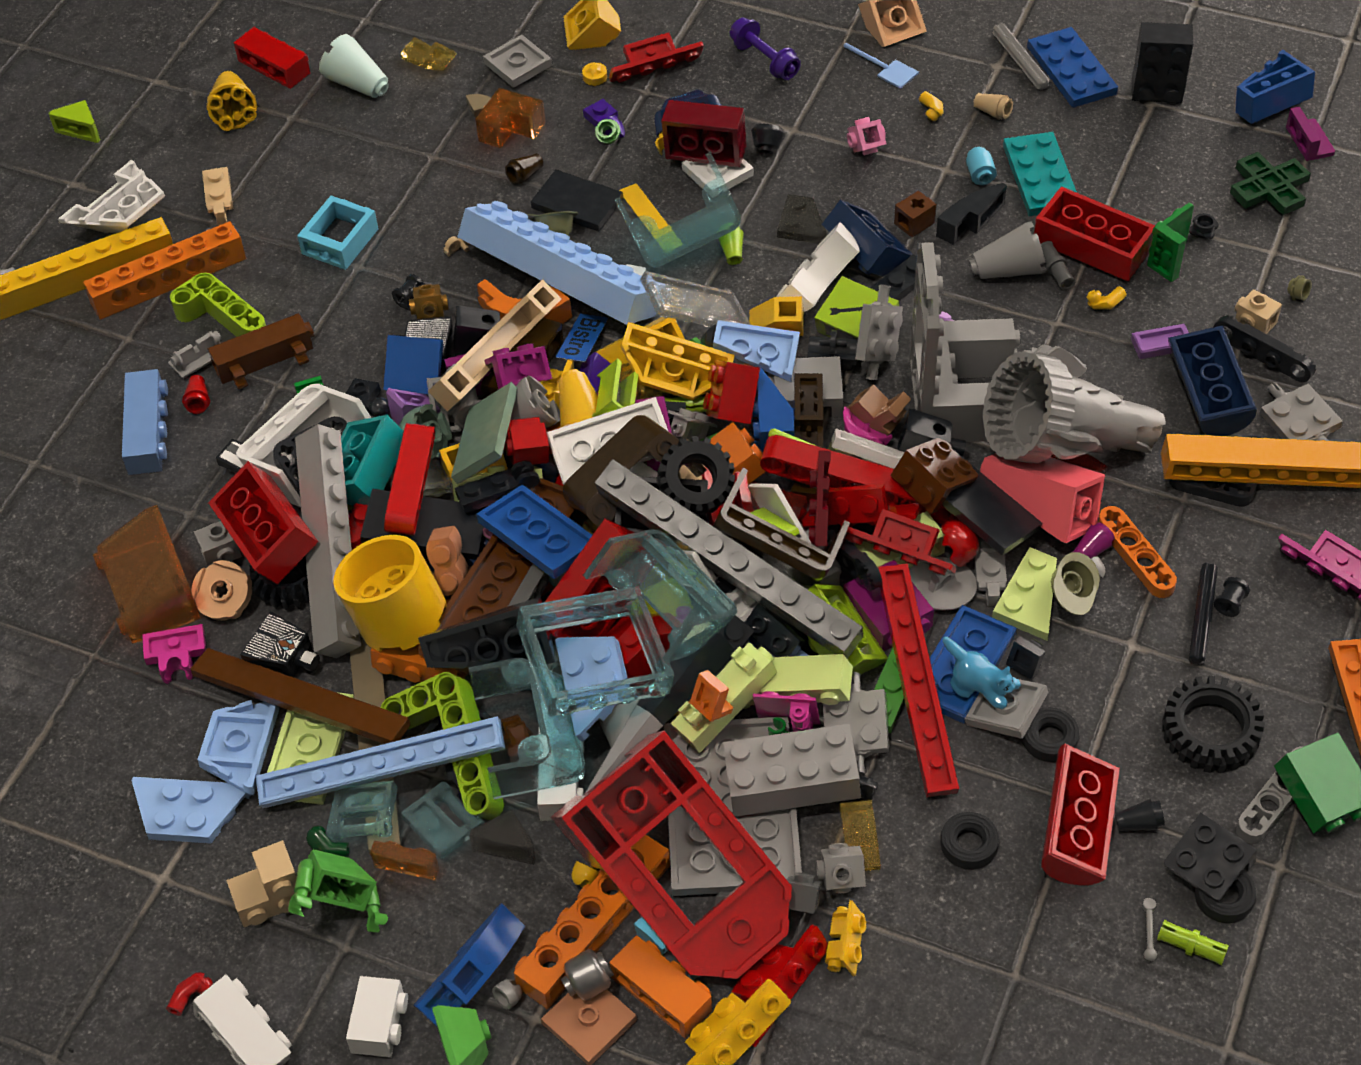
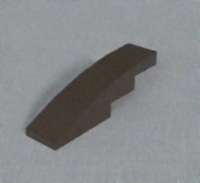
M794 373V437L823 448V373Z

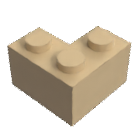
M283 840L252 852L257 869L226 880L243 927L259 925L270 917L280 913H289L288 906L294 894L297 877Z

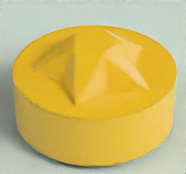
M601 63L587 64L582 69L583 81L592 86L604 83L607 80L606 67Z

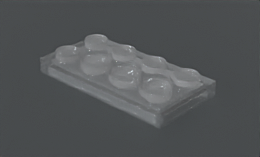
M647 271L640 278L655 312L663 318H675L686 323L701 324L708 328L717 324L718 320L751 325L734 292Z

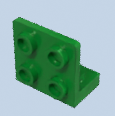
M1190 202L1182 208H1177L1164 221H1159L1152 230L1153 237L1148 250L1147 266L1170 282L1179 277L1194 205Z

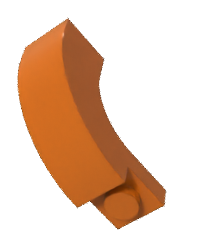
M486 279L477 284L479 304L483 309L498 311L500 313V320L521 300L503 294ZM550 286L559 295L561 300L543 318L563 324L572 318L570 298L560 290Z

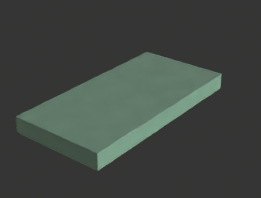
M512 382L469 408L451 478L457 484L462 483L502 458L518 389Z

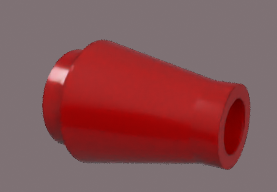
M193 375L189 378L188 386L182 398L184 407L190 413L200 414L210 405V397L205 385V379L200 375Z

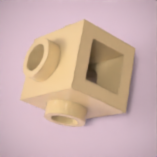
M1253 289L1246 297H1241L1238 300L1234 309L1237 312L1236 319L1242 324L1246 323L1267 334L1277 324L1282 304Z

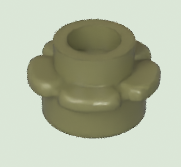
M1298 275L1290 280L1287 292L1293 301H1296V299L1304 301L1310 294L1312 282L1306 279L1304 275Z

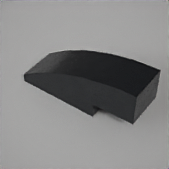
M1000 183L986 187L960 199L947 208L937 218L936 237L954 245L967 230L977 234L1005 204L1007 185Z

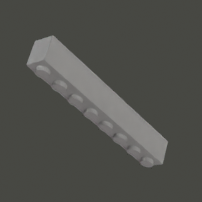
M317 424L295 437L302 520L318 540V543L305 555L313 648L316 654L339 658L361 647L360 633L336 593L333 584L334 574L338 565L352 551L341 434L338 430Z

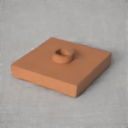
M607 989L587 1001L582 1000L577 993L573 996L567 993L541 1018L542 1025L587 1065H592L637 1021V1015Z

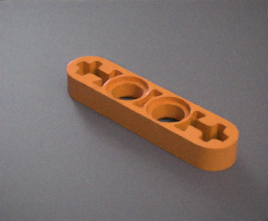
M1115 506L1103 508L1099 514L1098 522L1106 525L1114 534L1115 539L1112 541L1114 549L1153 596L1158 598L1170 597L1174 593L1177 583L1175 573L1123 510ZM1130 537L1136 541V544L1131 546L1125 545L1120 539ZM1139 558H1148L1153 564L1151 566H1142L1137 560Z

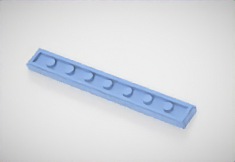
M498 716L257 775L256 783L259 806L267 808L504 750L505 744L501 720Z

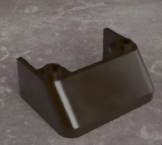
M637 415L633 417L567 479L562 488L564 499L596 531L605 518L611 521L616 514V506L600 496L595 485L596 480L612 459L628 470L647 453L658 462H661L668 449L673 444L677 445L679 440L648 416ZM690 462L684 464L696 477L701 476L707 471L700 463Z
M742 468L713 527L801 584L809 586L819 584L832 567L850 523L846 520L843 522L827 552L732 504L748 472L747 469Z

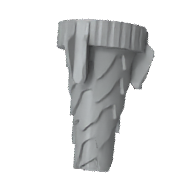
M1045 344L1041 345L1035 352L1029 350L1017 352L1015 355L1009 356L1005 362H1002L998 370L994 372L984 398L983 424L987 442L990 443L991 449L1004 459L1031 464L1041 463L1043 460L1046 461L1052 454H1055L1059 459H1072L1088 452L1104 453V450L1118 452L1120 448L1152 453L1154 443L1159 439L1162 427L1166 425L1164 414L1158 410L1125 401L1122 395L1114 394L1078 378L1086 372V364H1083L1077 357L1059 346L1051 347Z

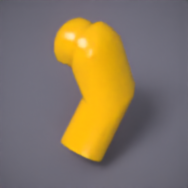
M1120 286L1116 287L1107 296H1102L1099 290H1092L1087 294V304L1092 309H1113L1127 296V293Z

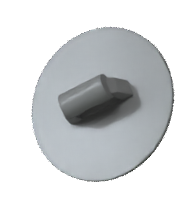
M934 557V558L940 559V560H942V561H945V562H948V563L953 564V563L950 561V558ZM919 562L917 566L913 565L909 571L913 584L933 609L954 610L960 608L961 605L965 606L974 598L977 591L976 577L966 565L958 567L953 564L956 567L955 573L947 571L945 576L928 570L929 564Z

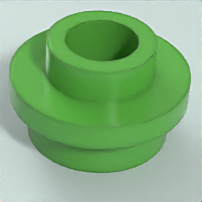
M604 119L597 124L595 135L601 143L611 144L619 138L620 127L616 121ZM606 130H612L610 135H604Z

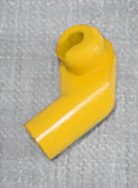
M924 91L919 97V102L929 108L925 113L926 116L932 121H937L938 117L943 115V104L939 99Z

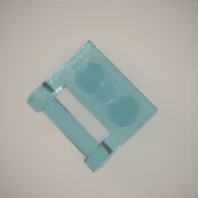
M394 781L365 783L335 791L327 825V836L334 842L342 841L344 837L377 835L379 838L390 837L393 831L391 820L398 786ZM377 816L376 822L343 825L344 819Z
M441 782L401 812L402 819L441 860L471 837L480 835L486 828V823L481 817H475L466 811L464 805L452 793L453 789L446 782ZM444 802L464 825L459 828L437 806V803Z

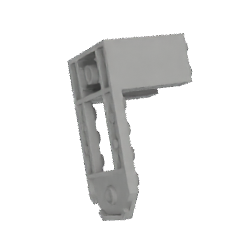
M933 242L918 243L910 345V368L915 410L950 421L952 423L951 438L966 440V442L987 441L983 424V409L989 383L958 384V378L992 377L1002 362H1005L1009 356L1017 353L1015 346H1020V332L1014 329L1013 318L944 321L943 318H939L942 310L939 294H943V277L937 275V272L941 270L940 254H935Z

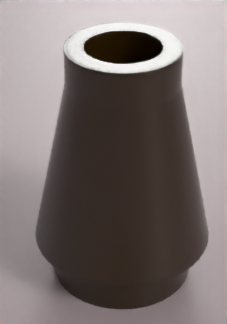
M537 153L512 159L505 166L506 176L512 183H523L534 172L543 167V159Z

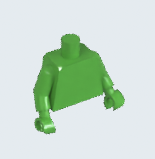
M312 850L308 859H304L299 863L294 894L288 906L290 913L304 917L301 906L311 909L312 900L359 911H367L369 916L367 931L378 933L380 931L378 924L385 925L387 923L388 916L384 913H379L381 905L376 881L354 860L319 850Z

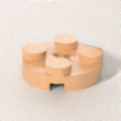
M226 560L212 562L214 564L209 565L207 568L203 567L196 574L191 588L192 598L195 600L198 610L211 619L220 621L236 619L241 616L251 599V578L243 568L233 562ZM226 583L228 591L226 595L219 598L216 588L222 587Z

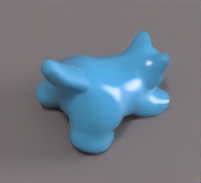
M945 636L943 643L946 649L956 658L953 677L950 680L951 687L956 694L968 698L974 691H978L995 708H1006L1007 700L1004 697L1005 694L1011 693L1021 686L1019 679L1012 677L1010 674V667L1000 670L991 664L984 654L977 651H965L955 641Z

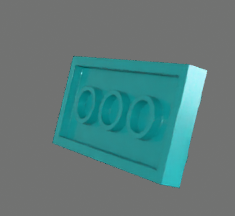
M1054 132L1003 139V148L1029 217L1039 215L1061 186L1077 192Z

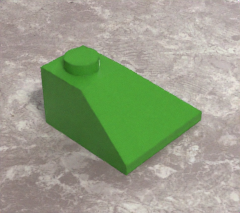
M442 1005L432 1007L449 1065H483L489 1054L486 1041L492 1039L486 1019L479 1021L476 1009Z

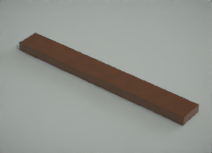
M210 648L203 652L190 669L194 677L383 744L399 741L411 725L409 717Z

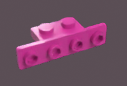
M1327 530L1323 532L1310 551L1284 534L1279 536L1278 540L1282 546L1281 551L1295 560L1297 557H1300L1308 562L1306 566L1311 571L1320 576L1324 572L1333 578L1332 583L1346 592L1348 589H1351L1359 594L1357 598L1361 601L1360 550Z

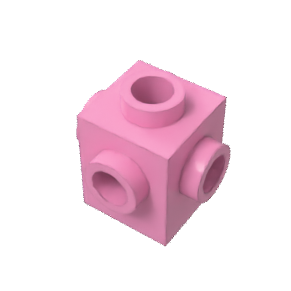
M869 117L855 120V126L848 128L847 142L849 147L853 148L854 153L862 151L863 156L878 152V146L886 144L885 129L880 119L870 122Z

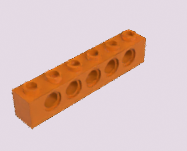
M231 221L87 279L83 281L89 301L101 320L176 289L199 273L212 274L246 259L241 237Z
M643 836L630 847L657 881L670 867L669 849L649 836ZM603 869L599 870L598 876L591 884H586L581 889L576 902L570 908L567 907L560 913L556 925L549 932L546 931L539 937L536 948L529 956H523L515 966L514 977L516 985H520L523 993L547 1010L566 989L561 978L566 976L564 971L565 963L588 949L596 953L634 909ZM609 890L618 891L613 895L605 894ZM588 914L598 915L593 919L585 918V916ZM570 937L577 938L573 943L563 942ZM547 962L556 963V965L550 968L543 967Z

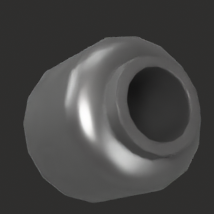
M588 949L565 963L564 971L566 976L561 978L570 996L577 993L582 1000L587 1001L608 989L611 984L610 977L614 974L601 951L596 954L593 950Z

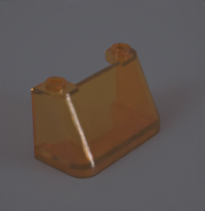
M158 505L144 509L96 546L98 552L93 554L98 570H105L121 617L116 618L122 635L128 633L132 644L143 641L142 634L175 629L201 619Z

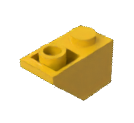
M774 297L750 309L749 325L789 331L793 329L796 332H800V336H803L804 308L802 297Z

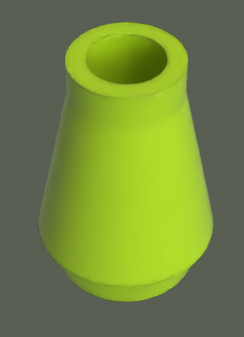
M727 224L721 227L718 240L726 256L727 263L737 265L743 260L744 233L738 225Z

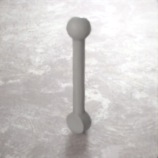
M1146 898L1142 905L1143 910L1146 912L1147 949L1144 951V957L1147 961H1154L1157 958L1153 941V912L1156 908V901L1152 898Z

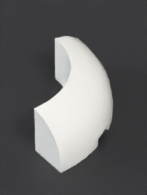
M839 222L818 244L811 254L813 259L811 261L805 259L792 274L793 277L789 280V285L785 284L776 297H802L804 312L815 306L831 282L859 253L857 241L843 224Z

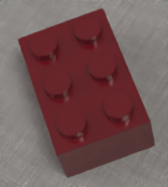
M668 100L661 120L665 159L688 160L732 167L741 166L747 147L744 108Z

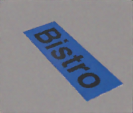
M580 313L556 357L585 362L608 318Z

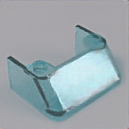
M711 152L705 154L716 179L708 182L702 189V198L706 207L659 230L655 220L650 216L643 215L631 220L621 197L615 199L644 261L649 266H663L734 231L740 225V213Z
M656 529L609 538L583 574L586 579L605 575L608 578L609 584L620 591L635 589L673 628L668 635L670 649L663 657L666 663L694 654L723 629L737 613V607L731 599L669 536Z
M514 658L469 667L475 700L531 689L540 729V735L527 737L519 744V761L487 767L493 798L499 799L569 785L580 781L585 774V762L580 740L575 736L563 676L524 658Z

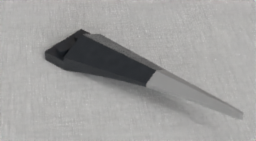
M706 592L685 618L586 793L627 759L624 755L647 735L656 733L678 712V709L686 701L691 699L699 673L709 670L715 676L732 659L731 654L739 646L742 648L755 630Z

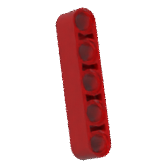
M406 423L385 514L384 532L415 535L434 446V426Z

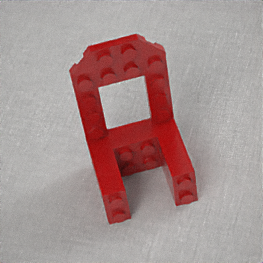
M665 731L649 734L624 755L627 759L586 794L573 797L550 818L590 867L603 869L689 975L738 979L788 935L789 902L791 901L792 886ZM680 805L743 881L694 925L630 848Z

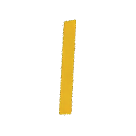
M633 184L619 190L623 192L624 199L665 253L684 246L638 184Z

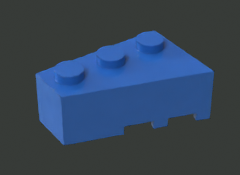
M1281 50L1278 53V58L1273 62L1268 61L1265 63L1262 71L1259 73L1254 72L1237 86L1235 112L1252 124L1313 98L1315 71L1286 51Z

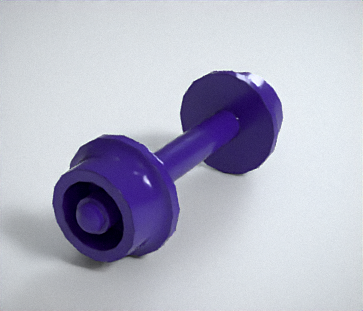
M740 18L734 22L730 29V37L734 41L736 48L745 50L753 45L772 60L770 73L773 77L790 80L798 73L801 61L796 56L795 50L787 47L779 52L775 51L759 38L760 25L753 19Z

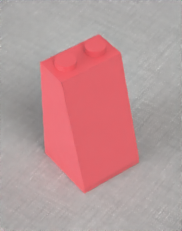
M996 453L984 458L980 472L1043 523L1041 528L1061 542L1068 543L1083 536L1090 525L1098 523L1105 474L1052 457L1037 464L1004 459Z

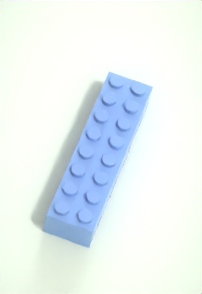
M493 201L491 204H477V206L465 208L458 238L539 280L543 279L552 287L626 325L628 322L635 323L655 317L664 287L655 283V279L649 276H640L633 272V268L613 262L610 256L597 254L591 251L590 246L575 243L569 240L570 237L568 235L549 230L548 225L528 219V215L508 209V206L503 202Z

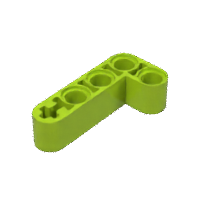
M204 272L195 275L174 289L170 294L175 316L181 322H191L207 312L236 337L266 326L264 317L210 273Z

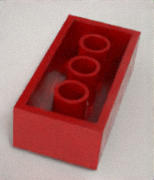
M1061 186L1036 217L1034 234L1037 233L1040 244L1045 241H1051L1058 252L1125 281H1129L1149 254L1148 250L1153 237L1152 230L1155 225Z
M249 461L208 502L253 569L276 584L318 543V540L272 477Z
M605 518L543 604L551 634L557 638L604 637L662 555L643 536Z

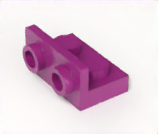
M533 344L518 346L517 351L510 352L509 348H502L492 351L493 356L484 360L485 365H493L498 390L510 382L516 386L522 378L532 376L539 382L552 379L545 346L534 348Z

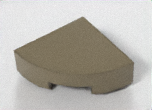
M482 94L466 95V102L474 117L498 110L496 101L489 96Z

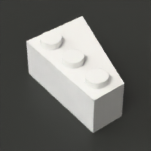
M226 974L193 1000L194 1016L199 1021L204 1020L213 1031L212 1036L226 1046L238 1065H283L290 1059L291 1051L289 1048L292 1046L290 1041L280 1030L275 1033L267 1024L270 1021L269 1016L260 1005L257 1004L254 1007L246 999V996L249 994L237 978L232 981Z

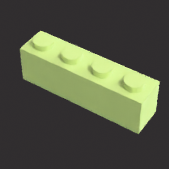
M844 654L773 657L772 664L777 673L757 693L761 694L762 692L771 691L782 696H793L797 693H803L816 698L817 702L826 705H836L840 701H850L853 666ZM753 698L743 709L749 708L750 705H755Z

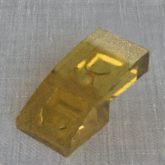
M414 37L402 50L401 58L423 68L444 70L456 57L457 52L438 42L430 46Z
M872 800L840 803L839 811L844 843L848 844V847L860 846L864 856L865 871L881 869Z

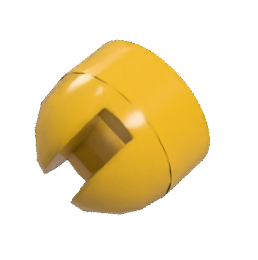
M576 861L571 877L575 885H580L583 888L586 884H591L596 879L599 871Z

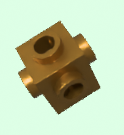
M425 284L413 288L414 299H409L411 316L417 315V319L444 317V311L449 310L447 295H441L440 284Z

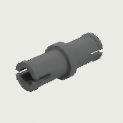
M1043 242L1041 247L1047 272L1054 276L1061 290L1072 288L1076 281L1067 268L1066 259L1059 255L1053 242Z

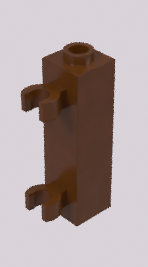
M298 313L207 349L213 368L221 383L224 384L234 380L239 390L248 386L245 379L247 374L295 356L299 366L310 362L306 353L313 349L311 338L314 337V332L309 321L304 323Z

